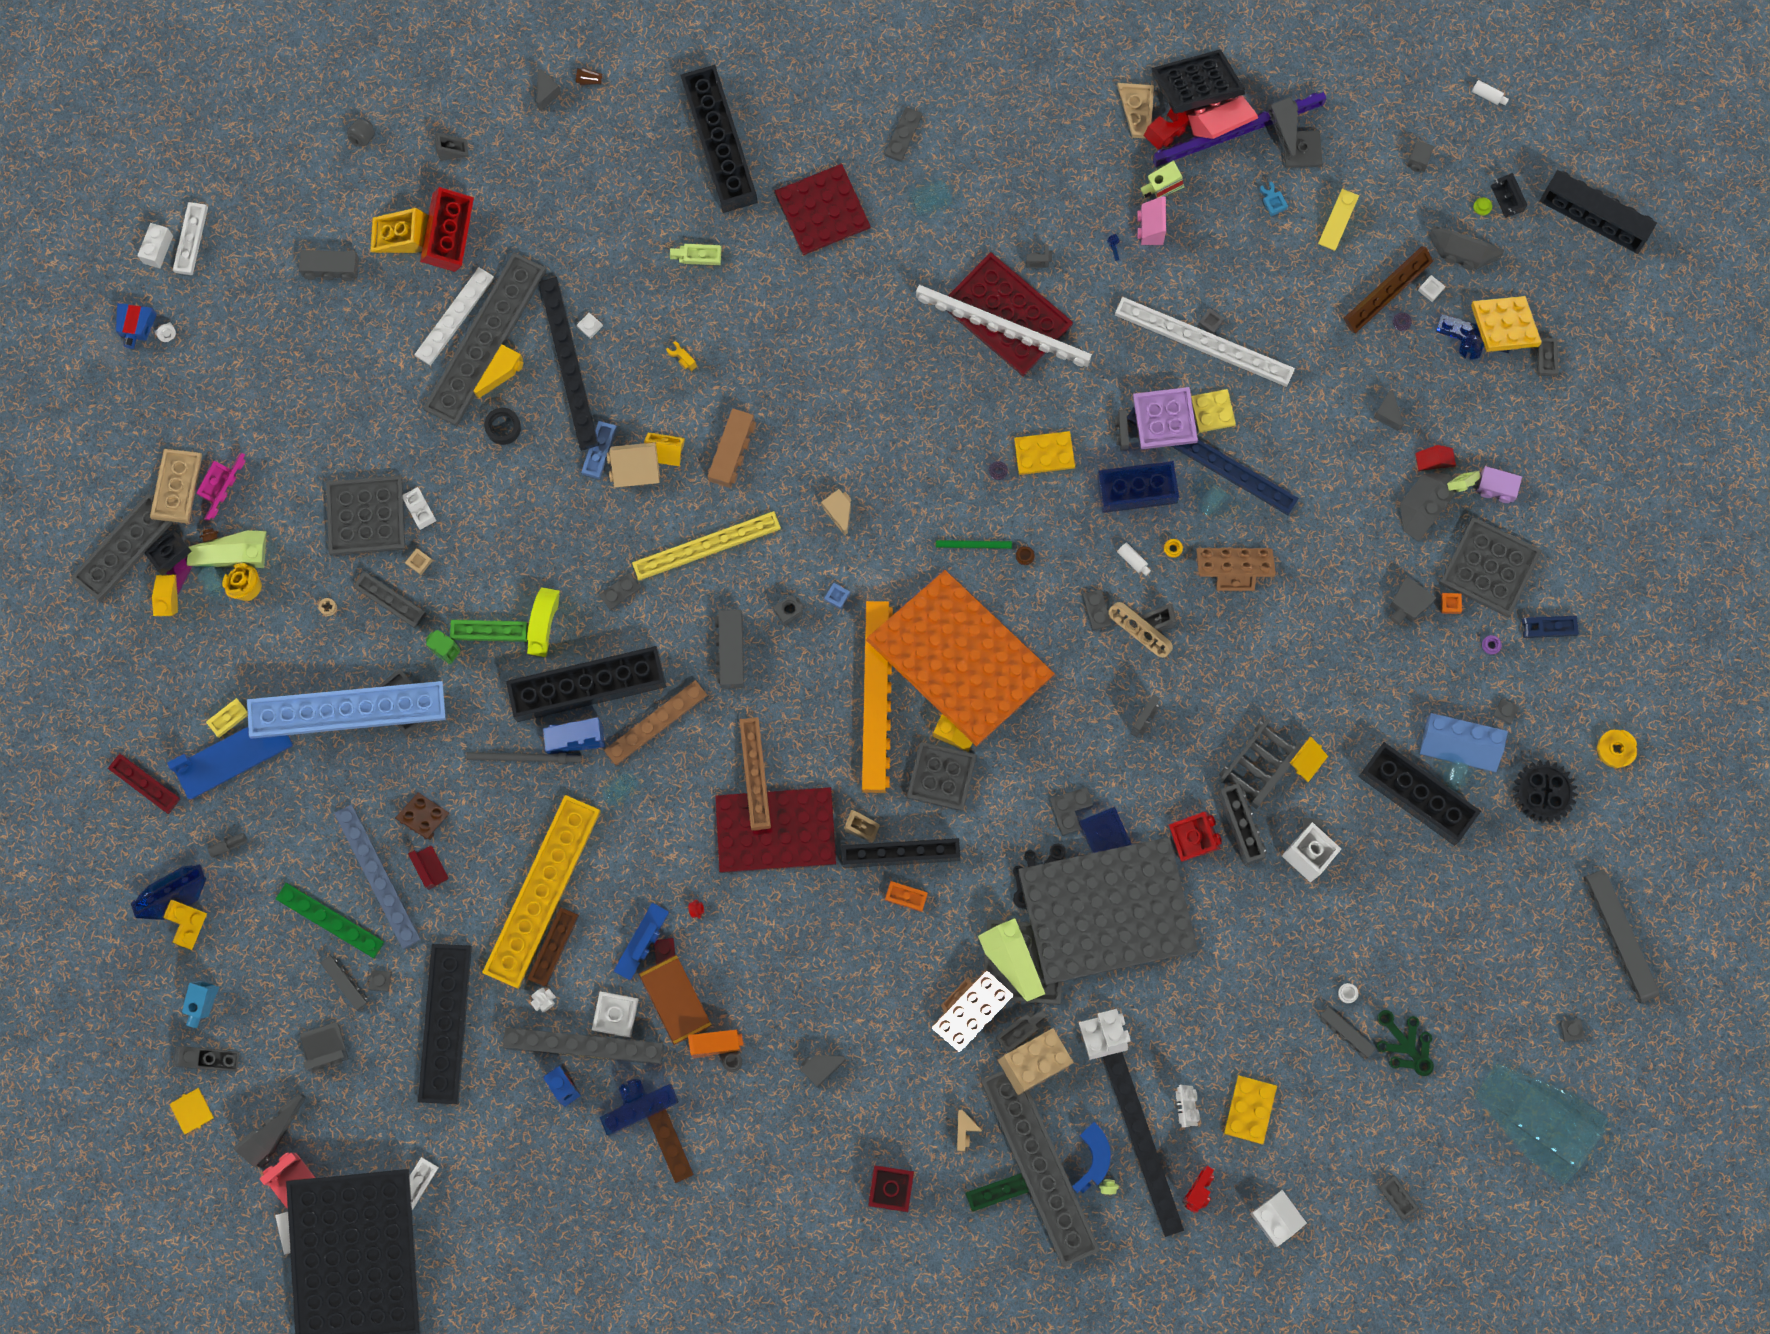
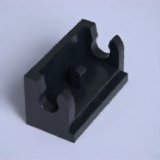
M1510 173L1496 179V183L1492 184L1491 188L1505 218L1524 212L1527 202L1514 174Z

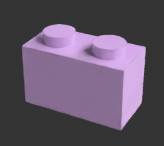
M1485 466L1481 472L1476 492L1481 493L1480 495L1484 498H1499V501L1502 503L1514 502L1518 495L1522 476Z

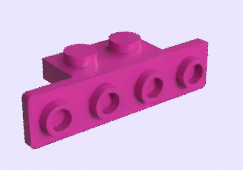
M240 453L231 469L216 461H213L195 493L212 503L204 520L214 519L219 509L216 507L219 502L223 503L228 494L225 492L228 485L232 486L237 476L234 474L237 469L241 470L246 461L243 459L245 454Z

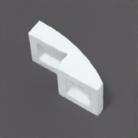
M418 487L403 495V500L420 530L436 522Z

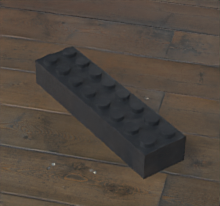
M716 65L681 74L684 92L722 212L726 213L758 203L757 194Z
M657 646L506 681L512 713L516 722L667 687Z

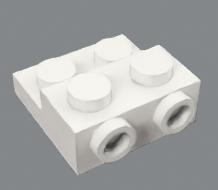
M1117 1009L1098 1013V1018L1079 1022L1089 1060L1128 1050L1127 1042H1130L1128 1030H1123L1122 1026L1125 1025L1122 1013L1118 1014Z

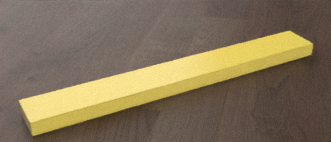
M773 511L632 562L638 581L778 531L781 527Z

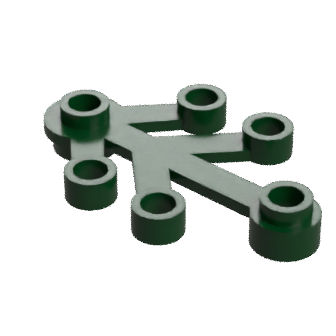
M1388 1010L1381 1011L1377 1015V1022L1381 1026L1387 1027L1401 1045L1380 1041L1376 1045L1377 1051L1380 1053L1388 1051L1409 1054L1414 1061L1401 1060L1399 1057L1394 1056L1389 1060L1390 1067L1393 1069L1399 1067L1414 1069L1420 1076L1430 1075L1434 1069L1433 1061L1429 1058L1432 1035L1428 1032L1420 1035L1419 1039L1422 1047L1421 1054H1419L1415 1049L1419 1019L1415 1016L1407 1019V1039L1394 1024L1393 1013ZM1383 1015L1388 1016V1022H1383L1381 1017ZM1410 1019L1416 1020L1415 1026L1410 1025ZM1424 1034L1429 1036L1428 1042L1423 1041L1422 1037ZM1380 1043H1384L1386 1045L1385 1050H1380ZM1393 1059H1397L1399 1061L1398 1066L1392 1065ZM1422 1062L1426 1063V1070L1420 1068Z

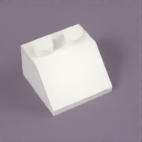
M1312 822L1288 847L1282 857L1311 883L1325 870L1340 852L1341 848Z
M1283 1190L1250 1213L1274 1247L1281 1245L1307 1224Z

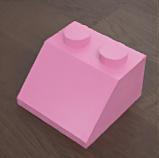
M1159 197L1143 203L1141 211H1137V222H1141V228L1137 229V239H1141V245H1163L1166 234V197Z

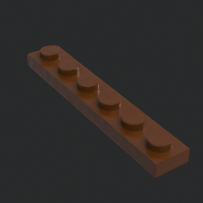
M1421 246L1344 317L1352 333L1356 334L1433 262L1427 247Z

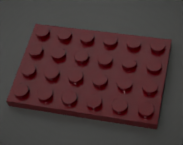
M991 252L948 295L958 301L1055 340H1059L1073 325V322ZM947 311L1023 377L1046 354L1039 347L1025 345L1017 338H1008L1002 332L991 331L987 326L982 324L976 325L970 322V319L956 317L952 312Z
M831 787L767 792L771 828L753 831L751 830L747 793L715 795L720 873L836 865Z

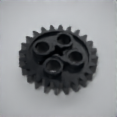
M1539 760L1537 766L1532 762L1530 769L1525 766L1523 768L1524 773H1518L1521 779L1514 780L1518 786L1513 787L1512 790L1518 793L1513 798H1519L1515 805H1522L1520 812L1526 810V818L1533 815L1534 822L1540 818L1541 824L1546 819L1550 824L1554 818L1558 822L1561 820V816L1565 818L1568 815L1566 811L1571 812L1573 810L1570 805H1575L1576 801L1572 798L1578 796L1573 790L1578 787L1571 785L1575 778H1568L1571 772L1564 773V766L1558 769L1557 762L1550 766L1549 760L1544 765ZM1532 777H1537L1540 780V785H1535L1532 782ZM1552 779L1559 782V788L1552 785ZM1545 786H1546V791L1549 792V794H1547L1546 796H1545V792H1542V790L1545 788ZM1531 796L1538 798V805L1531 802ZM1544 797H1545V807H1546L1545 809L1543 808ZM1551 798L1558 801V807L1551 805Z

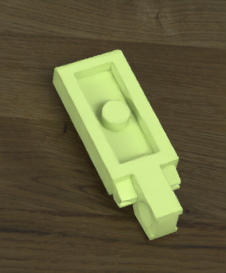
M684 244V246H680V249L670 248V259H678L679 263L721 265L722 247L720 245Z

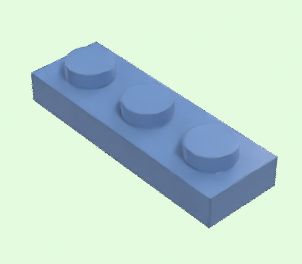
M598 421L596 434L599 446L589 448L581 471L582 475L596 479L601 478L607 460V453L610 451L617 430L616 425Z

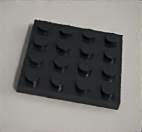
M1221 49L1152 68V75L1174 114L1245 95V88Z

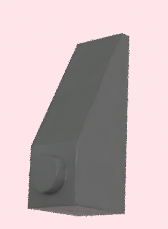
M1291 97L1271 104L1267 108L1288 160L1296 153L1298 106Z

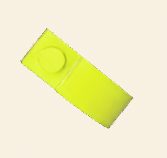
M542 587L539 590L529 621L527 654L541 657L547 656L551 624L559 605V590Z

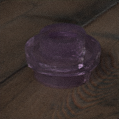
M1398 313L1393 318V326L1399 331L1409 329L1412 324V319L1407 313ZM1400 319L1405 321L1404 325L1399 323Z
M996 461L990 465L989 474L993 479L1002 480L1007 476L1008 468L1005 463ZM1000 468L1002 472L997 474L995 469Z

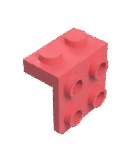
M292 1152L282 1155L278 1159L279 1163L274 1167L270 1166L265 1169L263 1176L260 1178L264 1185L270 1186L287 1209L286 1181L316 1178L299 1155Z

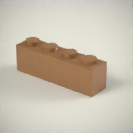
M732 408L708 474L709 482L728 488L731 487L732 483H736L738 478L737 468L738 466L741 467L744 461L743 451L748 449L750 445L748 437L750 432L754 433L757 424L753 414Z

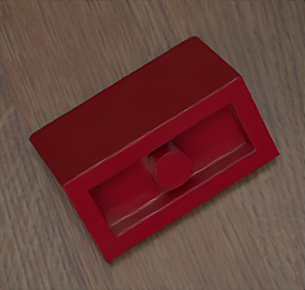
M432 846L419 852L414 850L408 853L426 889L430 890L449 879Z

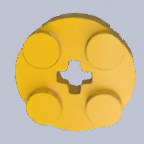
M1609 730L1598 741L1596 748L1598 756L1609 767L1615 769L1626 767L1637 756V742L1625 730ZM1613 744L1621 746V753L1613 751Z

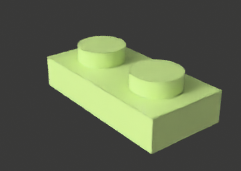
M1480 472L1463 473L1447 483L1449 491L1455 489L1457 492L1467 490L1469 486L1475 485V482L1481 478Z

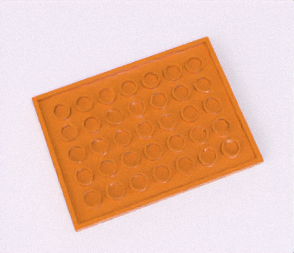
M946 570L866 639L881 656L976 747L1055 674Z

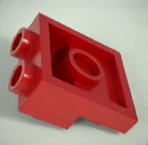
M1204 811L1169 824L1181 862L1221 849L1222 839L1219 833H1215L1213 826L1216 825V821L1212 814L1209 815L1208 812Z
M1209 1166L1203 1167L1183 1200L1186 1203L1185 1208L1193 1213H1197L1201 1208H1206L1211 1200V1197H1209L1211 1192L1204 1188V1186H1209L1215 1177L1212 1175L1214 1169Z

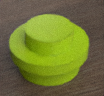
M1484 197L1478 198L1473 205L1474 211L1481 216L1488 215L1492 210L1491 201Z

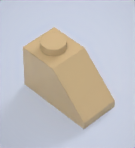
M838 489L823 500L821 506L841 532L846 535L848 534L851 513L850 502L852 500L846 492L842 493Z

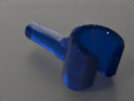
M1113 234L1108 238L1107 243H1110L1109 246L1113 251L1115 261H1118L1120 259L1115 245L1120 243L1117 234Z

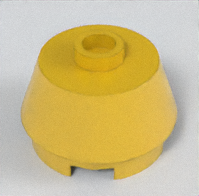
M245 563L234 565L235 569L223 577L222 586L225 588L226 594L231 598L241 601L254 599L262 587L257 570Z

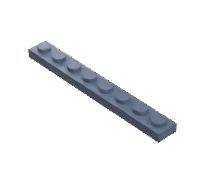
M351 804L334 813L402 949L420 941L421 939L353 805Z

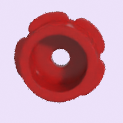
M695 899L688 904L690 916L692 918H701L702 914H704L703 903Z

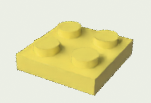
M1228 389L1191 396L1199 433L1236 425Z

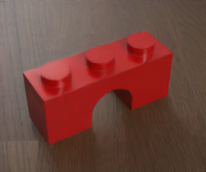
M1170 108L1167 116L1173 122H1167L1159 116L1147 127L1143 136L1158 150L1164 146L1168 147L1173 142L1175 136H1181L1187 126L1191 127L1188 115L1194 113L1196 108L1176 114Z

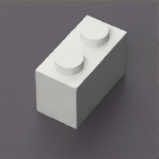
M150 223L137 255L143 264L161 268L173 238L170 230L167 227Z

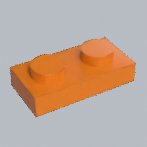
M890 881L885 901L922 912L928 892Z

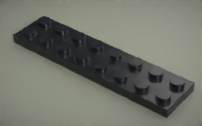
M431 945L418 1103L459 1105L472 952L471 945Z

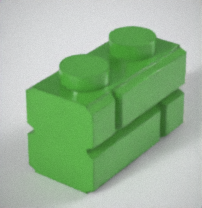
M439 630L431 632L426 639V645L431 652L448 664H452L460 653V648L455 641Z

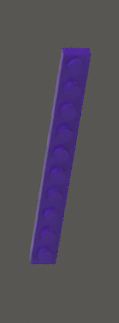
M1324 92L1319 94L1313 93L1303 100H1294L1298 106V115L1323 106L1326 101ZM1267 111L1258 114V119L1214 139L1196 136L1190 139L1189 142L1177 143L1167 150L1161 149L1154 154L1153 163L1155 167L1272 125V120Z

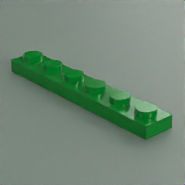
M285 883L276 897L277 901L374 959L385 943L288 883Z

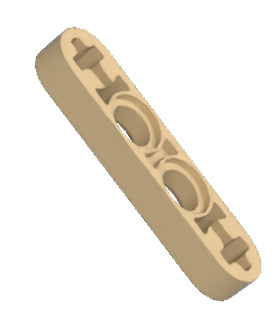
M1117 602L1110 607V618L1154 654L1163 658L1172 651L1173 645L1170 640L1124 603ZM1129 620H1134L1137 623V628H1133ZM1144 632H1149L1152 635V640L1146 639Z

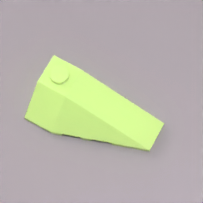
M247 530L189 546L192 552L188 554L187 566L233 567L236 564L245 563L254 568H264L267 531Z
M1015 918L997 925L978 936L985 955L996 965L999 971L1027 1002L1045 995Z

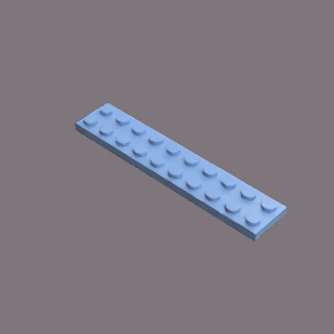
M442 681L247 699L250 739L446 720Z

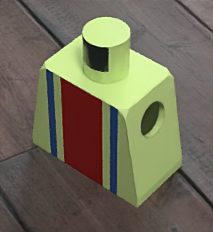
M1172 161L1148 176L1149 184L1140 189L1145 198L1152 194H1155L1156 198L1164 197L1184 188L1183 178L1175 162Z

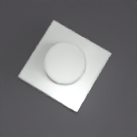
M1431 275L1418 291L1433 302L1445 289V286Z
M588 313L576 326L591 339L603 327V324Z

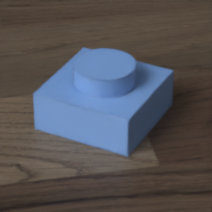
M833 583L824 601L841 610L850 595V591Z

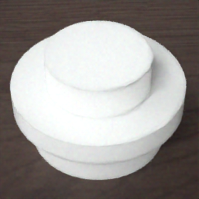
M1343 984L1338 990V996L1344 1003H1352L1358 998V989L1353 984Z

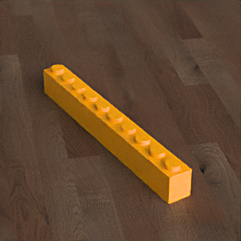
M866 601L862 793H886V788H890V776H886V769H890V757H886V751L890 750V738H887V731H891V719H887V712H891V701H887L888 693H891L892 682H888V675H892V665L866 641L869 635L893 615V607H889V601Z

